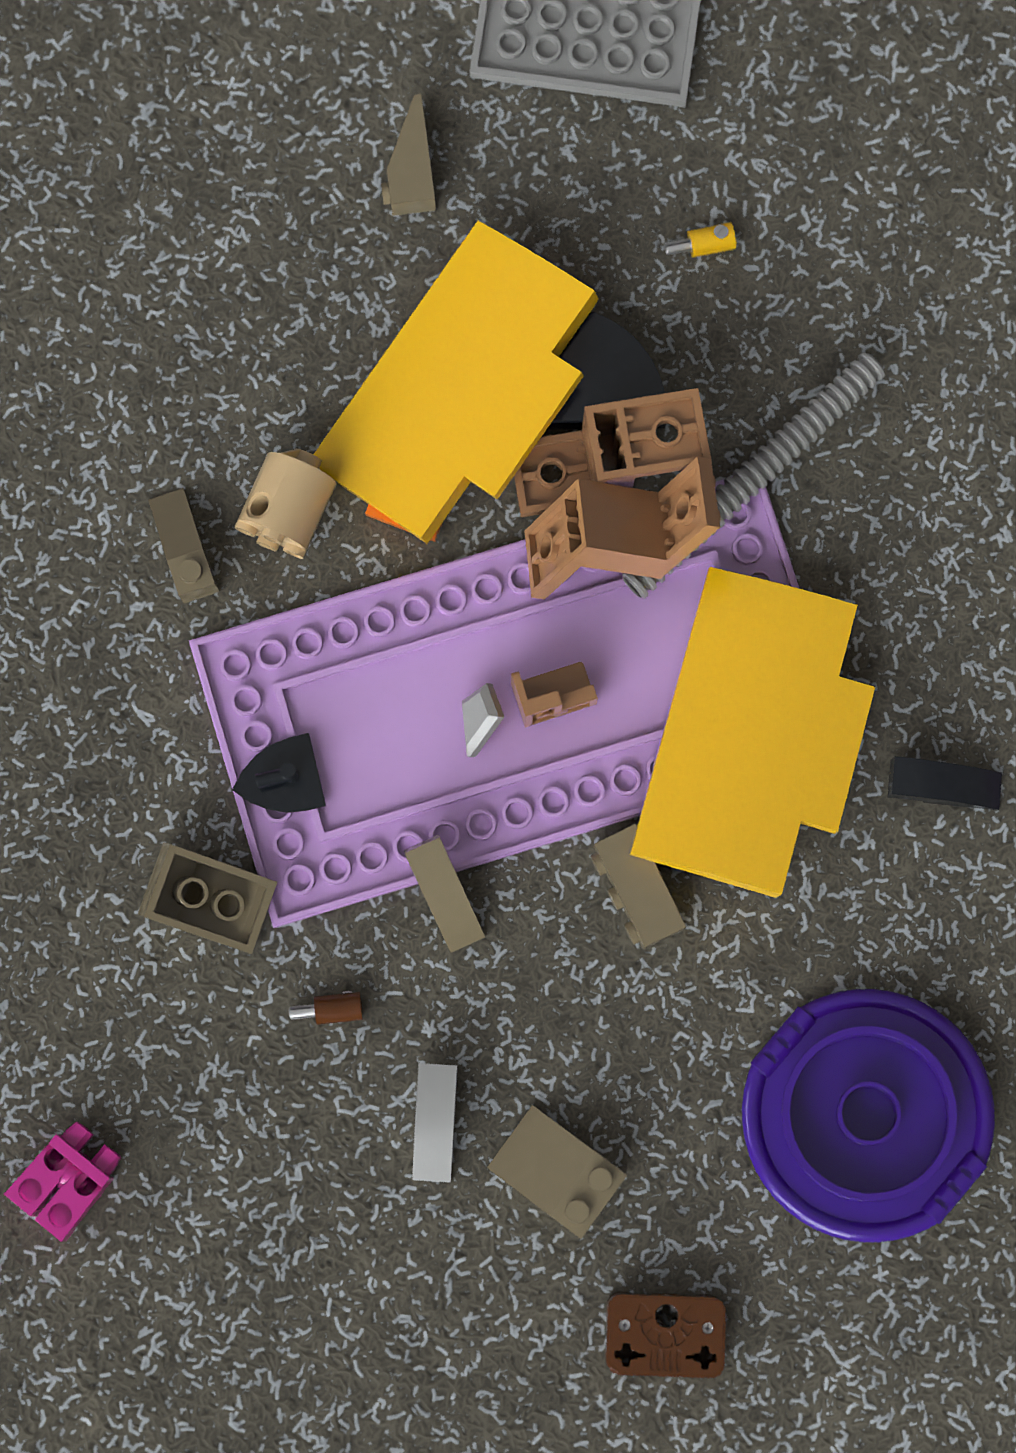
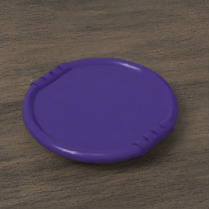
M853 989L822 996L801 1007L798 1006L750 1062L751 1067L747 1075L742 1101V1126L749 1157L756 1173L773 1198L791 1215L817 1231L832 1237L856 1242H887L913 1236L936 1224L940 1225L987 1168L986 1164L990 1156L995 1129V1105L987 1072L979 1055L961 1030L936 1009L917 999L900 993L878 989Z

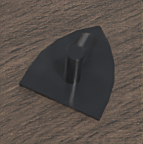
M309 733L276 742L257 754L242 770L232 791L248 802L272 811L291 813L325 807L326 803Z

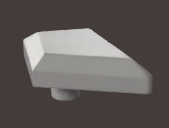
M486 683L462 701L467 757L477 756L504 719L493 684Z

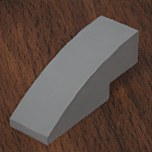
M418 1063L412 1180L451 1182L457 1065Z

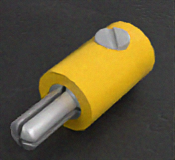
M731 222L687 231L686 239L665 243L667 255L690 251L692 258L736 249V237Z

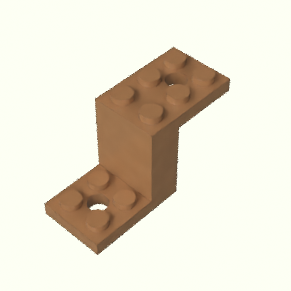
M695 388L585 406L581 431L541 437L514 475L520 516L527 517L542 514L578 478L633 488L635 478L682 471L697 456L711 459L699 389ZM662 424H670L675 427L678 436L672 442H663L658 439L656 429ZM555 465L561 470L562 477L555 483H548L542 479L541 470L545 466Z
M697 456L659 492L578 478L524 531L531 598L545 600L581 566L657 579L665 576L720 528L721 515L717 507L716 479L713 475L711 459Z

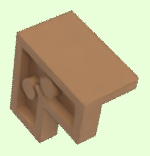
M582 662L525 680H521L519 671L511 673V687L525 728L597 705L598 698L594 686L590 684Z

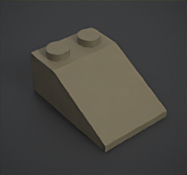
M163 842L138 915L252 954L277 881Z
M533 1105L487 1167L580 1239L584 1237L627 1177L624 1172Z

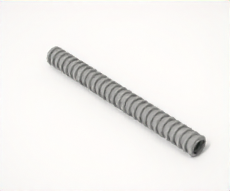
M862 352L858 356L859 361L853 360L850 363V369H843L841 372L842 376H836L833 379L834 384L828 383L825 386V392L820 391L817 393V399H811L808 402L809 407H802L800 415L795 414L791 418L792 423L786 422L783 425V431L777 430L774 434L775 438H769L766 441L767 446L761 445L758 448V454L752 453L749 457L750 461H744L741 464V470L735 469L732 473V478L726 477L724 479L725 484H719L716 487L717 507L721 515L720 528L725 525V519L731 520L733 518L734 511L739 512L742 509V503L748 504L750 496L758 495V489H764L767 486V480L773 481L776 477L775 473H781L784 470V464L790 465L793 461L792 457L798 458L801 454L800 450H806L809 447V441L815 442L818 438V433H825L826 426L831 427L834 424V418L840 419L843 415V410L848 411L851 408V403H857L860 399L859 395L865 396L868 392V387L873 388L876 385V379L882 380L884 378L883 367L872 355ZM682 561L679 564H677L676 567H680L682 565ZM674 569L670 570L667 574L671 575ZM622 573L623 581L629 589L638 597L644 599L648 596L647 591L649 589L654 591L657 588V582L662 583L665 581V576L657 579Z

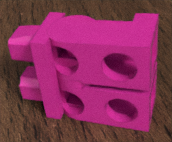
M80 1122L74 1123L63 1135L55 1134L49 1144L4 1193L7 1198L30 1217L37 1216L34 1220L61 1242L69 1239L77 1225L113 1181L114 1178L111 1174L115 1171L122 1158L106 1144L102 1146L92 1160L86 1156L81 1150L94 1134ZM58 1188H60V1189L57 1191V1193L52 1197V1199L48 1202V1204L46 1205V1202L49 1200V1198L54 1194V1192H55Z

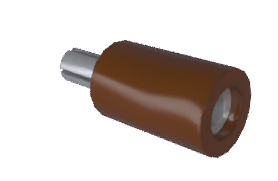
M345 991L342 994L314 996V1004L290 1006L289 1017L291 1020L315 1017L317 1025L363 1020L361 993Z

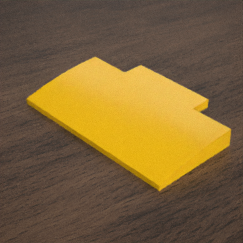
M478 220L313 454L322 461L319 467L320 470L426 544L431 540L471 482L498 500L584 377L581 371L559 358V356L599 299L595 290Z
M713 567L708 568L630 855L777 898L782 895L800 824L834 834L839 830L875 690L874 686L839 676L858 605L744 574Z

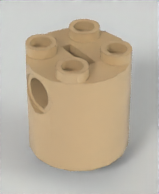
M294 449L281 453L269 452L234 528L248 536H258L256 543L275 552H277L279 546L284 547V552L303 559L334 491L336 482L320 470L321 459L307 451Z

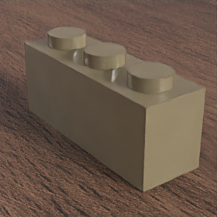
M636 824L595 843L593 848L596 853L590 855L598 874L600 876L607 874L611 882L612 888L608 889L607 892L615 909L623 908L629 919V922L625 923L624 927L633 945L640 942L642 948L645 949L684 930L686 925L655 862L630 855L637 829Z

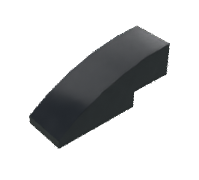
M895 756L890 760L887 798L999 810L1002 772L953 763Z

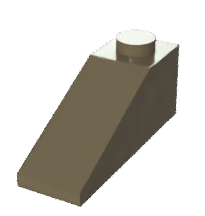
M421 94L413 96L387 167L388 182L381 183L384 205L391 204L393 216L436 211Z
M184 488L149 499L148 501L178 595L185 604L219 592Z

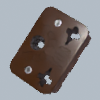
M616 1292L609 1297L606 1305L607 1339L605 1343V1360L608 1368L614 1374L714 1378L719 1376L724 1370L726 1310L723 1303L717 1297L712 1295L642 1294L631 1292ZM664 1304H669L670 1310L676 1312L675 1318H669L667 1325H662L661 1319L655 1317L656 1311H661ZM623 1343H629L632 1351L642 1353L630 1356L628 1363H622L620 1356L614 1355L615 1351L622 1350ZM701 1346H706L707 1350L714 1354L713 1359H707L706 1366H701L698 1359L686 1355L700 1353Z

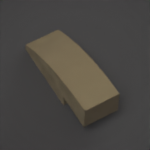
M439 834L405 849L404 854L450 952L452 953L485 938Z

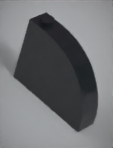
M591 311L559 356V358L581 371L584 377L547 430L582 429L585 406L665 393L659 372L651 357L635 337L622 326L598 313ZM666 424L660 425L657 429H665Z

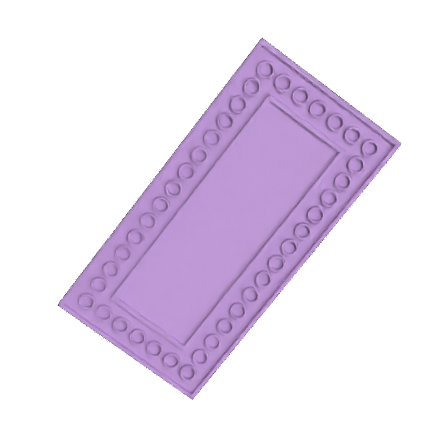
M724 479L716 481V487L719 484L724 485ZM759 488L758 495L750 496L748 504L742 503V509L739 512L734 511V516L731 520L725 519V525L719 528L713 536L711 535L706 543L699 545L697 551H692L691 557L688 559L684 558L680 567L675 566L673 568L674 572L671 575L666 574L664 582H657V588L654 591L649 589L647 591L648 596L645 599L638 597L629 589L623 581L622 573L582 566L545 600L531 598L526 541L524 539L189 640L232 788L242 770L264 749L293 736L306 733L310 735L326 803L325 807L291 813L272 811L248 802L233 791L257 874L277 881L268 908L273 928L417 885L418 882L404 854V850L438 834L455 871L460 872L639 817L708 568H718L799 588L767 488ZM582 662L589 682L594 686L598 698L597 705L525 728L511 687V673L519 671L521 680H525ZM486 683L493 684L504 719L477 756L467 757L462 701Z

